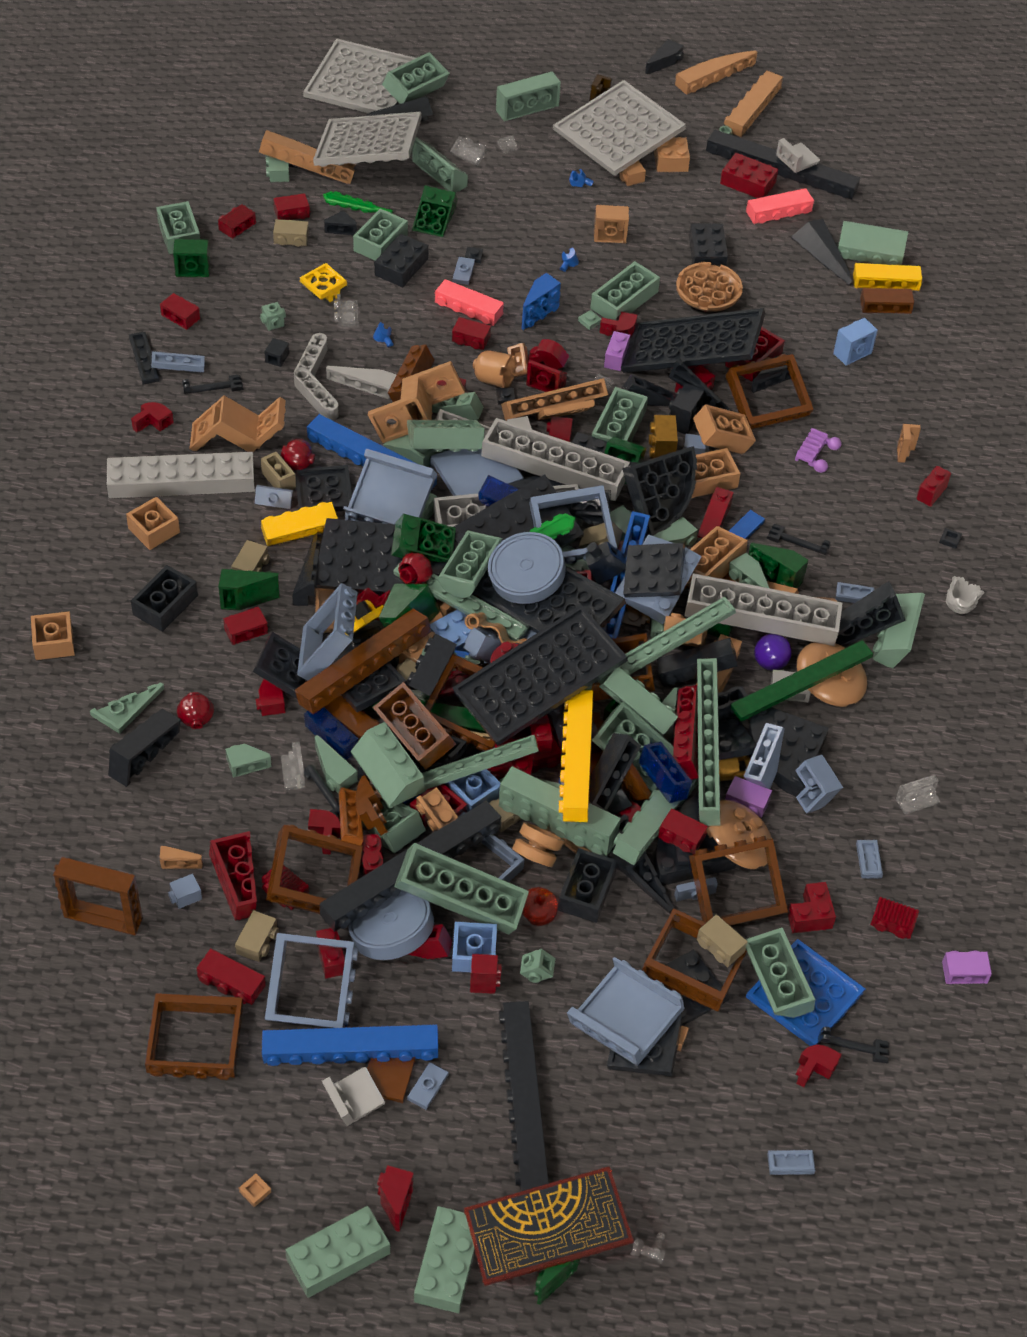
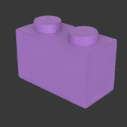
M613 332L605 354L604 368L621 371V366L629 346V334Z
M735 776L727 791L725 800L741 803L762 818L770 801L772 790Z
M974 950L970 952L950 951L945 953L942 964L946 984L988 983L991 969L987 952Z

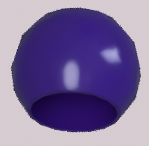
M768 634L756 643L754 656L762 668L770 671L780 670L790 662L791 648L785 637Z

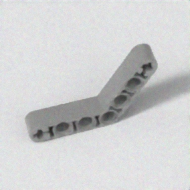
M316 333L312 336L294 371V385L322 416L334 421L339 417L338 402L314 377L327 352V336L323 333Z

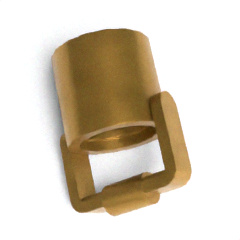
M749 755L719 760L720 781L733 780L735 776L745 779L744 774L746 771L740 772L738 761H745V765L748 767L751 760Z

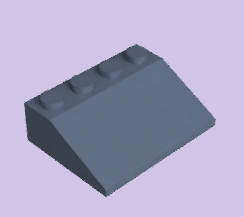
M648 535L643 545L672 542ZM686 547L681 593L702 557ZM625 576L615 592L625 598L623 595ZM680 595L625 598L626 604L663 625L666 616L670 615Z

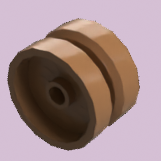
M523 822L519 832L526 839H516L512 849L533 862L553 867L557 857L550 850H561L564 839L536 825Z

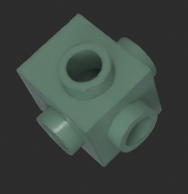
M278 302L262 306L260 318L268 331L284 327L286 313L284 308H281Z
M543 949L525 954L522 957L520 974L534 983L551 978L554 973L555 958Z

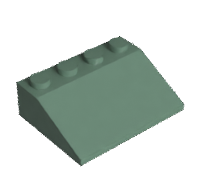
M622 702L602 723L592 741L604 751L613 733L630 735L641 745V748L633 761V765L652 793L673 767L674 747L627 704Z

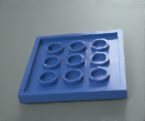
M797 939L791 947L815 998L814 1011L795 1018L774 1015L760 980L749 990L746 998L809 1046L818 1045L820 1043L818 1042V1035L823 1027H830L832 1029L862 996L865 988Z

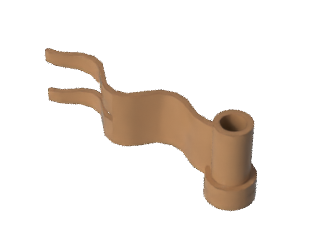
M483 612L472 613L465 618V625L469 629L478 628L479 626L495 629L498 632L501 643L521 644L527 640L525 638L517 641L510 640L506 628L499 623L487 622V617Z

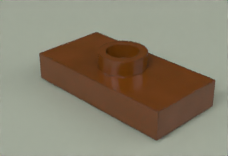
M632 763L622 783L634 801L649 799L652 793Z

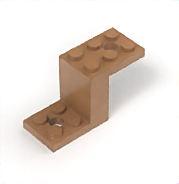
M449 361L403 378L401 400L368 411V416L382 443L408 435L407 420H431L433 404L464 394L465 389L452 362ZM439 380H444L446 382V385L440 386L437 384V382ZM394 419L396 423L389 424L387 423V420Z
M226 396L221 397L192 423L190 449L197 451L216 435L223 437L247 452L259 449L265 441L270 440L278 430L280 431L284 427L286 400L279 397L261 414L257 415Z

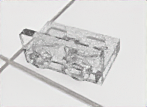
M461 136L458 137L450 150L451 155L476 166L479 165L483 156L487 157L489 155L483 144H476L468 137L463 138Z
M337 294V300H334V311L338 312H334L335 322H338V328H359L357 300L341 301V295Z
M292 742V751H288V755L281 756L285 790L305 788L300 742Z
M936 775L899 787L896 801L904 814L939 804L940 800L935 793L939 782Z

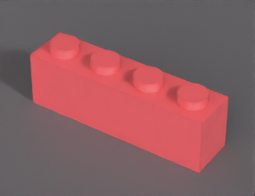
M805 188L748 200L746 212L753 224L764 223L770 220H779L784 217H793L798 214L812 212L814 200Z
M446 279L435 291V302L438 305L466 314L468 317L478 319L484 324L494 326L503 315L504 302Z

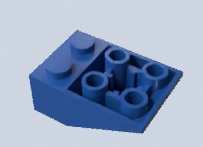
M548 273L534 281L523 304V330L527 327H532L536 321L544 319L547 314L552 311L555 312L559 308L561 283Z

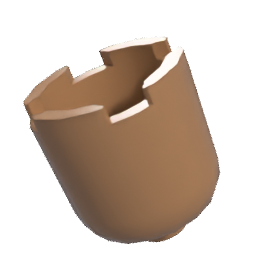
M486 350L474 360L473 369L479 381L500 388H509L513 382L514 376L511 375L513 368L516 369L517 366L515 356Z

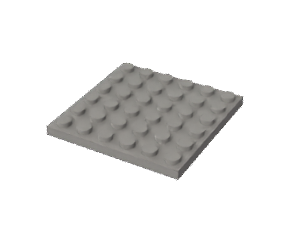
M336 39L303 91V97L365 113L398 105L399 102L384 88L382 83L389 71L416 58Z
M623 80L555 123L553 129L615 176L684 131L686 124Z
M421 112L329 119L313 159L314 166L325 167L330 164L343 165L344 163L358 164L360 162L373 163L381 160L388 162L394 159L403 161L410 158L422 118Z

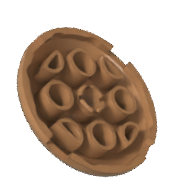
M711 262L695 263L684 268L679 273L676 282L677 292L685 303L695 309L707 312L722 311L730 308L740 299L743 289L740 277L732 269L724 265L720 267L711 265Z
M817 642L810 643L798 655L797 671L845 649V647L836 643L834 646ZM860 663L808 690L825 703L847 707L849 704H856L864 696L867 689V676Z
M720 800V826H708L707 828L709 838L713 837L718 845L727 844V847L734 846V842L746 840L747 843L753 842L754 837L766 836V838L772 839L767 826L755 812L745 805L731 800ZM765 847L725 856L735 864L748 869H757L768 864Z

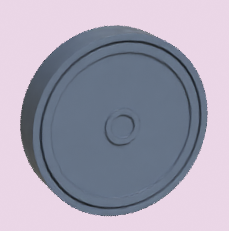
M524 532L506 538L493 550L488 562V572L495 591L502 598L513 603L530 604L546 599L560 587L565 577L566 565L561 548L552 538L541 533Z
M402 890L397 896H392L385 900L381 906L369 910L365 916L350 922L348 928L351 938L356 944L355 947L358 948L362 955L376 960H389L405 956L419 948L428 939L433 930L434 916L427 900Z

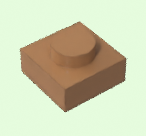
M254 1174L239 1187V1192L255 1207L271 1193V1188L257 1174Z

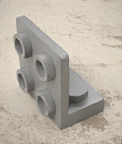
M784 138L779 140L776 155L795 173L820 163V159L803 143L792 146Z
M366 1067L359 1069L339 1082L334 1083L330 1077L322 1081L346 1126L385 1104Z

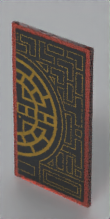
M610 1166L464 1208L484 1286L634 1243Z

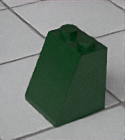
M394 584L379 615V619L385 628L414 608L427 616L430 623L441 609L428 584Z

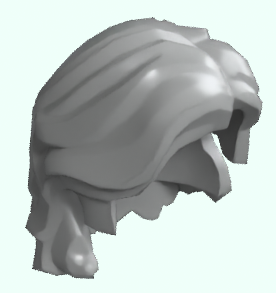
M954 576L952 577L950 588L947 590L946 604L953 612L966 614L977 607L978 600L984 594V591L981 590L980 586L973 585L972 583L968 585V581H965L964 577Z

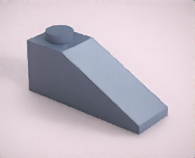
M769 723L765 724L744 774V777L749 782L767 789L771 788L778 769L784 734L783 727Z

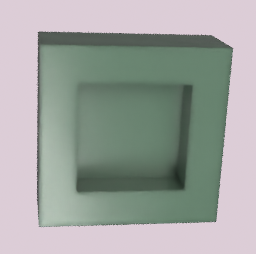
M590 310L579 316L578 321L590 330L601 323V318Z

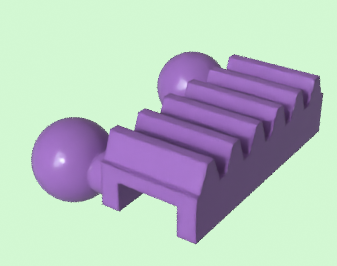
M812 428L808 437H806L802 446L797 451L795 460H803L808 462L809 466L814 467L817 472H825L828 469L827 462L823 459L817 461L815 459L825 444L832 450L840 449L841 440L837 437L828 438V434Z

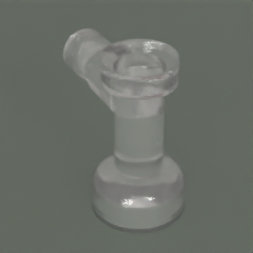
M661 1232L657 1233L652 1248L645 1246L644 1241L636 1237L630 1255L638 1257L640 1254L658 1260L657 1263L662 1264L666 1253L662 1249L666 1235Z

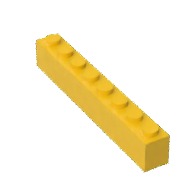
M583 690L565 702V710H568V712H564V724H567V726H563V738H566V741H562V753H566V755L561 757V767L565 768V770H561L560 782H564V785H560V798H563V800H559V813H563L564 822H588L593 690Z

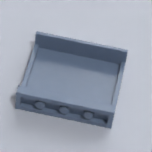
M366 449L364 453L366 461L349 506H344L343 508L348 514L347 516L356 520L359 517L364 519L365 522L395 524L403 513L421 518L437 476L434 469Z
M461 449L458 452L448 450L431 456L430 468H436L453 496L506 491V484L524 479L517 468L482 457V449H478L475 452L468 451L467 449Z
M614 957L613 969L579 1009L571 1007L567 1015L570 1023L638 1066L685 1009L683 998L677 991H670L665 988L660 981L650 979L642 970H635L627 961H620Z

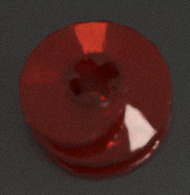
M541 887L527 890L529 893L522 914L532 925H548L557 915L558 903L556 897L551 891Z

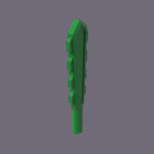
M330 191L323 194L325 202L329 205H340L342 208L349 207L352 210H361L365 213L377 212L381 208L393 214V210L378 207L370 201L365 202L360 198H353L350 195H342L340 192Z
M566 513L558 514L552 521L547 520L541 524V527H535L530 532L541 533L554 540L558 535L563 536L570 533V530L574 527L575 517Z

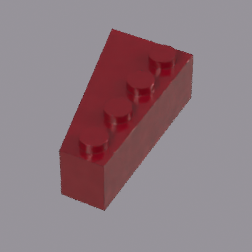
M250 831L210 840L209 856L235 921L250 917L253 910L256 911L257 904Z

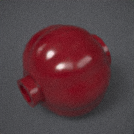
M294 439L288 442L287 446H283L281 458L294 472V470L305 469L310 464H313L315 454L312 453L311 446L307 441Z
M421 553L405 555L398 567L401 580L405 584H427L433 575L430 560Z
M198 692L187 694L182 698L177 707L178 718L185 725L191 726L192 729H201L214 715L213 703L205 695Z

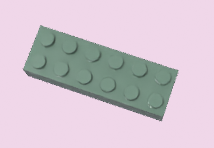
M510 768L500 783L499 807L506 812L518 815L525 821L536 824L541 829H547L555 833L560 838L572 841L579 847H584L593 853L608 857L615 845L613 842L619 834L621 818L589 803L588 822H564L563 813H559V800H563V798H560V789L519 769Z
M416 843L408 848L394 886L479 923L497 924V930L508 935L517 929L529 891Z

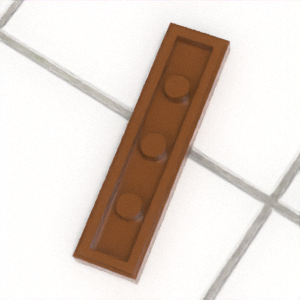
M341 787L339 791L341 841L361 846L363 842L362 819L356 808V791Z

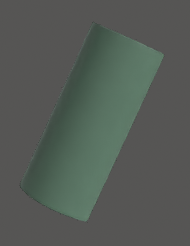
M467 531L439 575V582L442 588L455 597L465 598L470 596L486 572L489 558L493 550L502 542V538Z

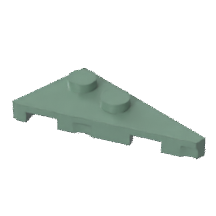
M164 684L151 685L144 692L139 694L136 692L121 697L119 700L109 702L108 706L99 710L91 709L90 715L120 734L164 690Z

